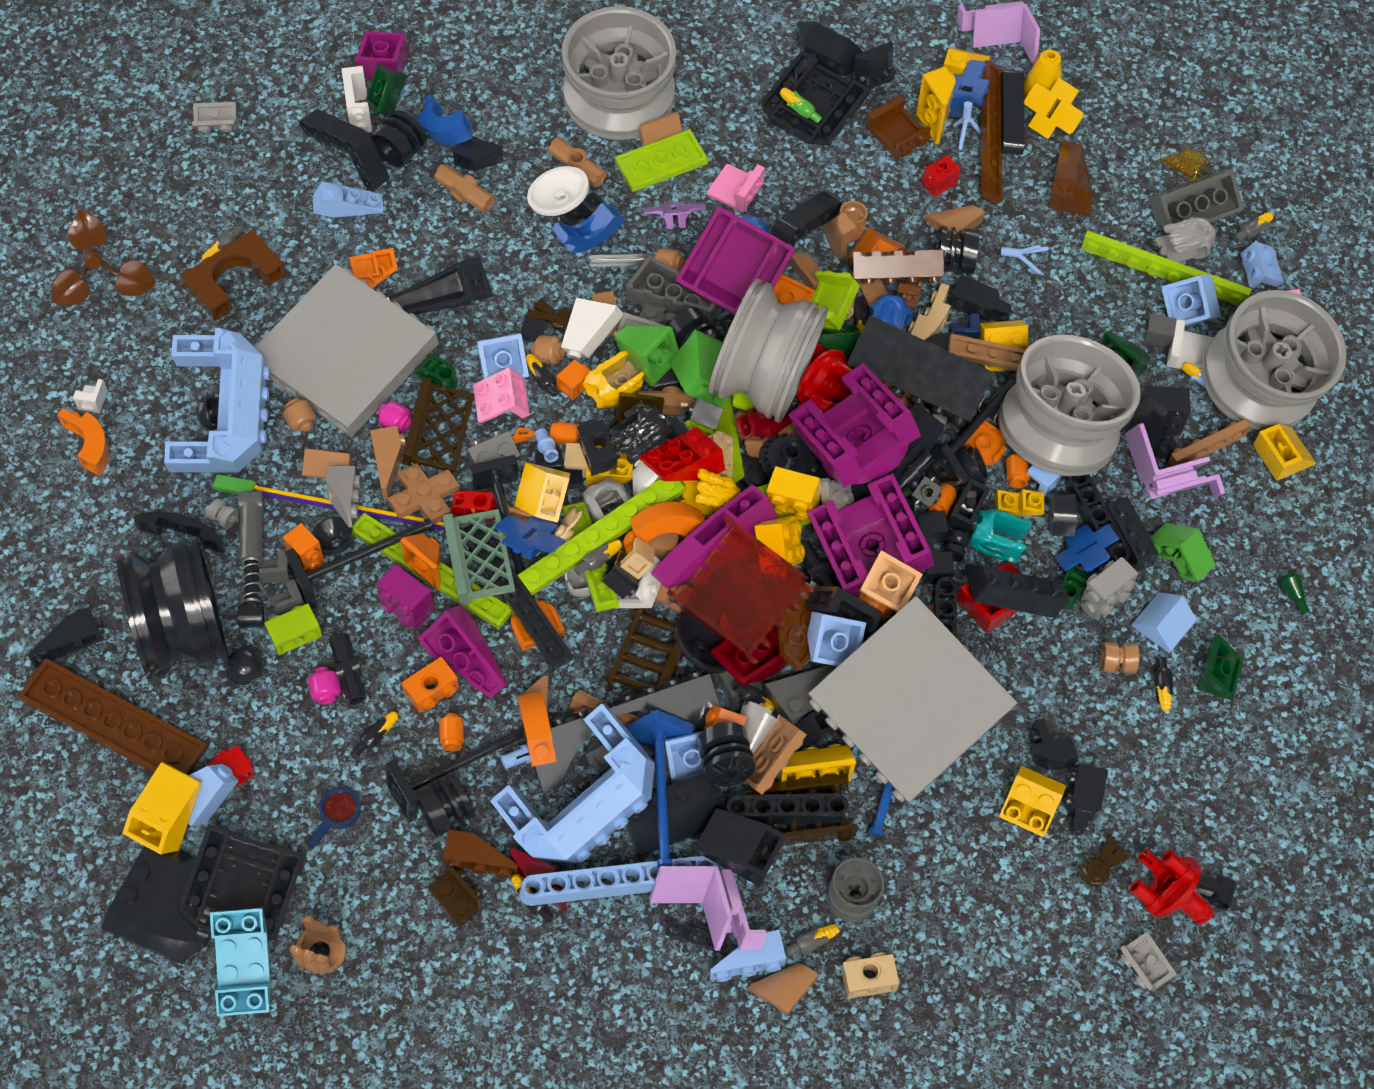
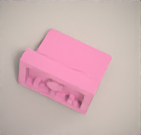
M726 164L707 191V196L743 213L764 183L765 168L757 164L753 171L746 173L732 165Z
M510 367L473 385L478 422L484 423L507 411L515 413L522 419L530 415L524 377Z

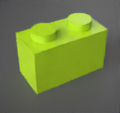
M309 604L296 606L291 611L283 615L273 616L264 623L278 656L322 637L320 626Z

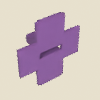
M684 201L658 203L659 206L642 208L644 214H659L663 216L666 229L674 228L673 215H676L679 228H686L687 215L695 210L706 209L704 203L685 204Z

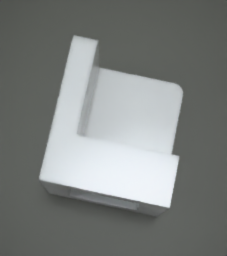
M98 379L96 387L86 385L83 392L75 391L73 399L78 410L100 413L108 391L104 380Z

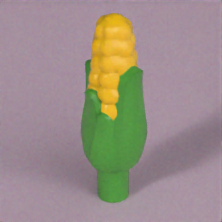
M787 88L780 90V95L788 102L787 106L794 109L801 116L807 119L810 118L817 124L823 118L815 112L814 105L800 96L796 90L794 92Z

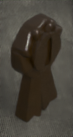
M539 299L538 303L533 304L535 310L529 309L528 314L525 316L550 322L553 329L565 332L572 310L567 307L555 310L542 299Z
M1111 836L1106 839L1097 858L1089 857L1079 866L1080 877L1089 886H1103L1110 878L1109 869L1125 862L1129 858L1125 854L1124 848L1112 854L1119 845V841H1114Z

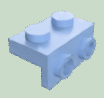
M1255 241L1241 252L1249 287L1255 288L1262 282L1275 287L1283 283L1281 269L1273 247Z

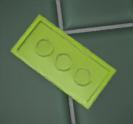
M689 129L616 156L615 163L631 191L635 192L707 165L708 158Z

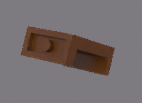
M900 95L867 114L866 128L896 160L902 156L909 155L917 147L927 144L931 132L929 126L922 128L904 109L905 100Z

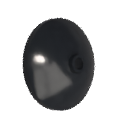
M687 613L681 616L675 624L674 632L676 642L683 655L696 667L706 672L716 674L727 672L711 654V650L730 639L726 632L714 621L703 615Z

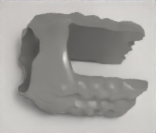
M1191 216L1187 220L1165 225L1164 231L1170 233V235L1157 237L1154 240L1156 245L1161 247L1159 254L1162 257H1167V259L1180 263L1191 259L1207 257L1215 243L1216 230L1208 219Z
M606 477L604 481L597 485H591L583 492L585 506L589 510L594 522L604 517L601 509L607 504L619 502L622 505L631 499L624 485L611 477Z

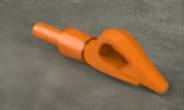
M518 428L512 436L515 444L534 439L536 431Z

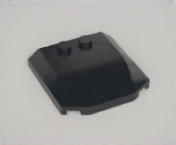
M801 50L761 101V107L772 124L807 144L830 146L868 97L870 88L854 79L851 82L821 66L819 59ZM783 88H787L791 92L796 90L800 96L814 105L815 112L823 118L817 124L812 119L801 116L794 109L787 106L788 102L782 98L780 90Z
M208 824L178 910L198 930L211 933L210 912L263 908L268 930V941H275L305 854L283 847L278 848Z
M144 846L107 910L102 930L181 965L187 962L186 959L195 952L199 953L206 947L211 938V933L198 930L178 910L196 858L179 851L159 854Z

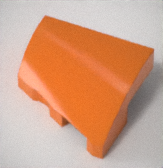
M393 248L349 257L353 276L359 280H365L372 289L398 269Z

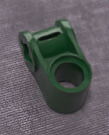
M428 353L426 360L414 369L420 379H423V377L432 379L431 383L454 389L458 386L455 368L433 353Z
M1075 566L1066 572L1062 583L1065 585L1067 594L1071 596H1068L1069 601L1063 609H1071L1075 606L1082 591L1087 587L1086 581L1093 575L1089 572L1087 574Z

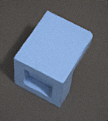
M1034 465L1027 471V474L1040 484L1037 492L1044 493V498L1058 485L1061 478L1059 474L1042 470Z

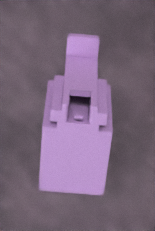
M1023 1L987 5L985 9L966 11L963 5H958V25L961 31L973 30V48L1021 42L1031 63L1035 64L1038 59L1040 28L1027 4H1024Z
M1140 423L1125 433L1141 485L1145 484L1144 490L1146 496L1150 497V500L1209 484L1213 498L1225 494L1219 474L1209 477L1205 475L1198 477L1196 469L1211 461L1210 457L1159 470L1144 424Z
M718 866L660 867L649 897L650 903H702L715 951L721 949L726 933H733V937L737 939L739 950L762 949L767 932L766 930L749 929L735 876L731 870H721L720 873Z

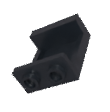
M814 587L805 606L811 612L836 613L838 610L852 620L865 622L864 633L873 634L880 625V618L883 613L840 587Z

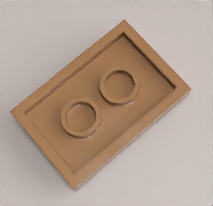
M780 717L753 753L756 764L755 772L745 782L763 795L772 786L774 778L780 770L787 766L789 758L794 751L801 747L803 739L807 734L783 717Z

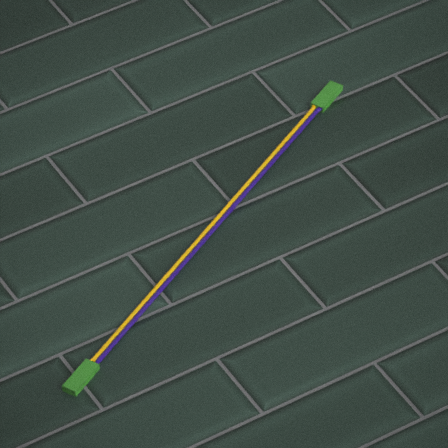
M217 474L213 489L217 491L238 494L244 491L263 490L264 496L336 510L328 499L261 487L255 481ZM357 505V514L360 515L366 513L370 517L412 525L423 523L424 519H426L411 515L399 519L395 512ZM440 521L433 524L434 529L446 531L444 522ZM491 536V538H492L494 541H499V542H500L499 539H497V538Z

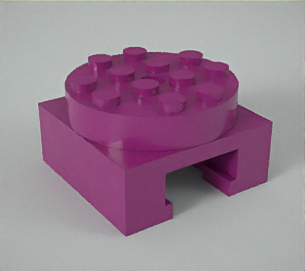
M864 363L841 378L843 384L852 394L824 414L811 399L788 414L799 438L820 460L825 472L844 488L850 484L874 482L887 475L899 466L908 450L909 443L921 436L911 411Z
M893 473L867 484L871 496L837 510L832 500L807 511L812 527L841 589L857 598L862 593L859 590L880 551L887 553L918 572L934 566L931 550ZM873 546L879 547L876 550L877 555L875 551H869V549Z

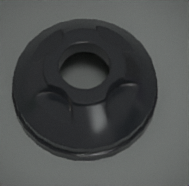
M342 517L326 518L319 522L312 532V535L320 543L322 554L337 555L344 552L354 539L353 528L348 527ZM342 539V543L339 546H330L333 540Z

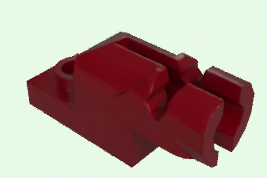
M754 407L737 418L736 426L739 433L744 437L749 434L750 437H773L792 423L788 416L792 411H787L783 420L777 423L775 422V416H772L771 419L765 418V415L758 412Z

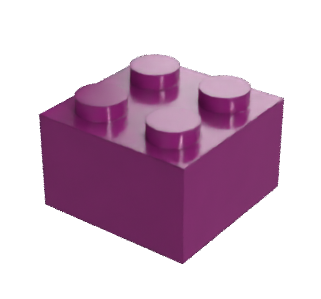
M365 32L356 57L357 66H363L364 78H373L377 63L384 64L403 73L410 53L406 33Z
M397 564L376 583L381 608L386 613H393L397 616L399 622L407 628L410 626L416 631L435 612L431 590Z

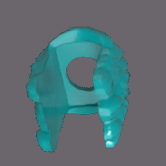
M998 509L980 510L972 526L973 535L969 539L970 546L985 556L1005 560L1011 564L1018 563L1019 556L1027 546L1021 542L993 533V530L1022 541L1024 534H1027L1028 529L1031 528L1032 522Z

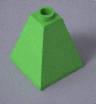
M626 325L623 329L618 330L615 335V341L619 350L629 353L627 356L629 362L639 373L644 372L643 378L652 387L671 368L669 363L679 351L673 329L670 326Z

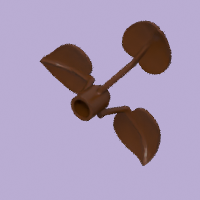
M79 209L69 226L68 239L75 248L85 250L83 253L85 264L80 276L73 269H67L59 273L52 285L51 298L55 304L78 305L84 302L90 291L88 283L83 280L88 268L97 269L101 265L118 277L115 282L116 289L127 296H137L146 293L155 285L156 281L148 267L140 261L129 260L124 262L120 267L119 273L102 260L100 252L93 248V246L100 247L105 243L107 237L106 230L94 215Z

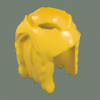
M621 351L616 356L599 364L596 369L587 374L582 383L587 395L594 399L599 409L616 407L619 392L633 394L642 387L643 371L619 388L612 387L606 381V378L625 366L626 358L629 355L627 351Z
M699 469L697 477L700 480L681 481L686 492L681 496L684 500L679 502L689 504L701 510L702 514L710 517L739 495L740 488L734 483L732 477L728 475L720 476L705 469Z

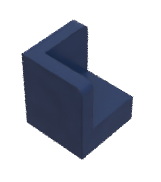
M970 313L968 323H951L950 333L963 334L978 339L980 334L979 314Z

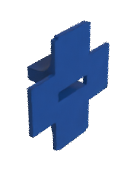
M969 60L963 76L953 74L956 84L948 116L961 118L963 116L964 103L967 101L973 105H982L983 96L987 93V87L990 82L989 80L982 79L986 66L985 62ZM962 86L971 92L961 91L960 88Z
M509 515L495 525V529L507 535L501 543L513 548V552L517 554L520 552L524 553V557L532 559L541 550L551 554L565 543V539L551 534L558 528V525L535 516L524 522Z
M1109 524L1094 533L1088 525H1084L1075 530V536H1065L1063 538L1069 548L1056 555L1055 558L1064 571L1080 563L1085 571L1089 573L1111 558L1105 548L1119 540V537Z

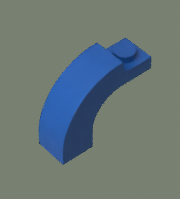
M431 94L425 97L424 112L417 114L419 123L434 142L441 145H455L472 139V123L462 110L448 116H442V107Z
M601 203L585 221L577 225H566L557 222L552 230L557 234V240L564 244L571 253H580L606 241L619 229L626 219L614 205Z

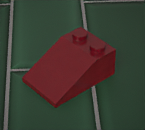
M763 619L757 620L711 650V654L742 686L771 677L789 665L780 655L777 630L767 620Z

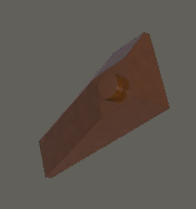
M1062 140L1048 208L1089 217L1093 195L1082 144Z

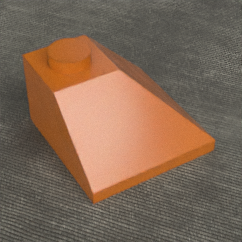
M868 228L848 256V260L853 262V252L904 251L906 246Z
M423 533L403 537L400 542L404 562L432 587L439 590L441 588L440 546L437 541L432 537H426Z

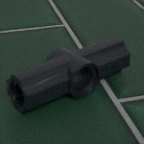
M810 540L801 541L805 549V556L803 562L799 564L803 569L806 582L810 584L813 581L819 587H839L833 578V572L829 563L825 559L820 558Z
M348 633L334 634L329 638L335 660L333 662L339 682H341L347 705L361 704L367 698L360 677L362 673L357 656L353 652L351 639Z

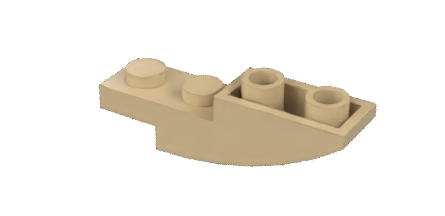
M941 283L939 290H934L930 300L933 303L932 307H927L924 315L919 314L916 322H911L908 333L925 340L941 332L948 319L951 305L945 304L949 285Z

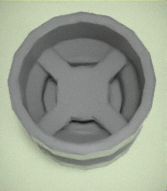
M217 498L208 507L206 516L212 521H218L219 525L223 528L229 529L237 521L239 510L233 506H227L225 501Z

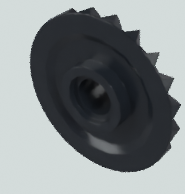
M786 432L783 435L777 433L774 437L770 436L766 442L764 441L759 452L760 465L770 478L775 467L814 476L818 467V459L806 444L796 437V434L789 436Z

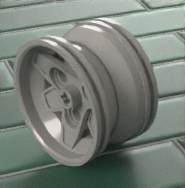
M616 6L592 11L578 19L570 27L562 44V63L566 74L563 83V96L568 114L579 127L595 136L606 139H633L639 137L640 124L671 113L675 98L673 73L676 65V46L671 32L663 22L645 11L631 7ZM583 68L590 71V73L581 74Z
M756 278L744 296L726 335L712 373L708 392L711 395H715L718 392V397L721 399H726L738 392L747 394L748 399L758 412L764 414L765 418L768 419L775 416V422L780 423L796 395L802 376L808 368L827 317L828 307L822 306L821 309H818V303H810L805 300L782 304L778 302L772 284L766 282L762 285L763 281Z
M1263 291L1246 299L1230 317L1227 326L1208 345L1202 361V377L1205 388L1214 404L1231 420L1240 422L1247 419L1251 425L1250 429L1263 431L1277 424L1292 427L1299 423L1312 410L1317 400L1324 396L1340 379L1346 364V346L1336 322L1314 301L1289 291ZM1245 334L1248 343H1244L1237 338ZM1291 387H1294V388H1296V389H1298V390H1301V391H1303V392H1302V393H1292Z
M1074 335L1044 337L1031 344L1020 361L1017 369L1016 384L1007 392L999 410L1000 430L1006 442L1020 457L1042 470L1066 476L1091 474L1103 468L1111 460L1120 440V430L1131 420L1139 404L1141 395L1140 385L1131 367L1117 353L1106 346Z

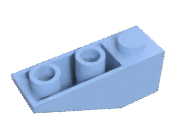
M322 181L313 195L314 214L335 218L383 213L382 194Z
M780 930L767 932V937L761 950H739L738 947L710 969V980L724 982L730 980L731 976L742 975V977H750L755 975L757 971L776 972L780 970L781 967L785 966L786 961Z

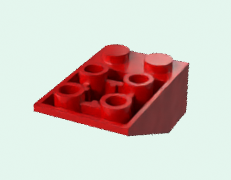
M698 427L639 456V459L664 482L700 480L697 477L699 469H705L714 474L725 471L722 448Z
M1010 562L996 567L1000 570L1019 573ZM969 582L959 589L957 601L986 634L1018 612L1016 610L974 602Z

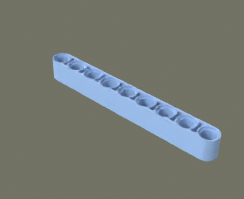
M704 856L671 859L673 866H718L720 873L721 870H726L721 865ZM657 861L530 875L523 880L519 897L524 904L534 906L652 892L656 879H653L650 874H658L660 868L657 867ZM626 876H633L637 882H629ZM601 879H609L612 885L603 884ZM582 881L586 883L588 887L580 888L576 884V882ZM558 884L563 890L556 891L551 885ZM534 887L538 893L531 894L526 888Z

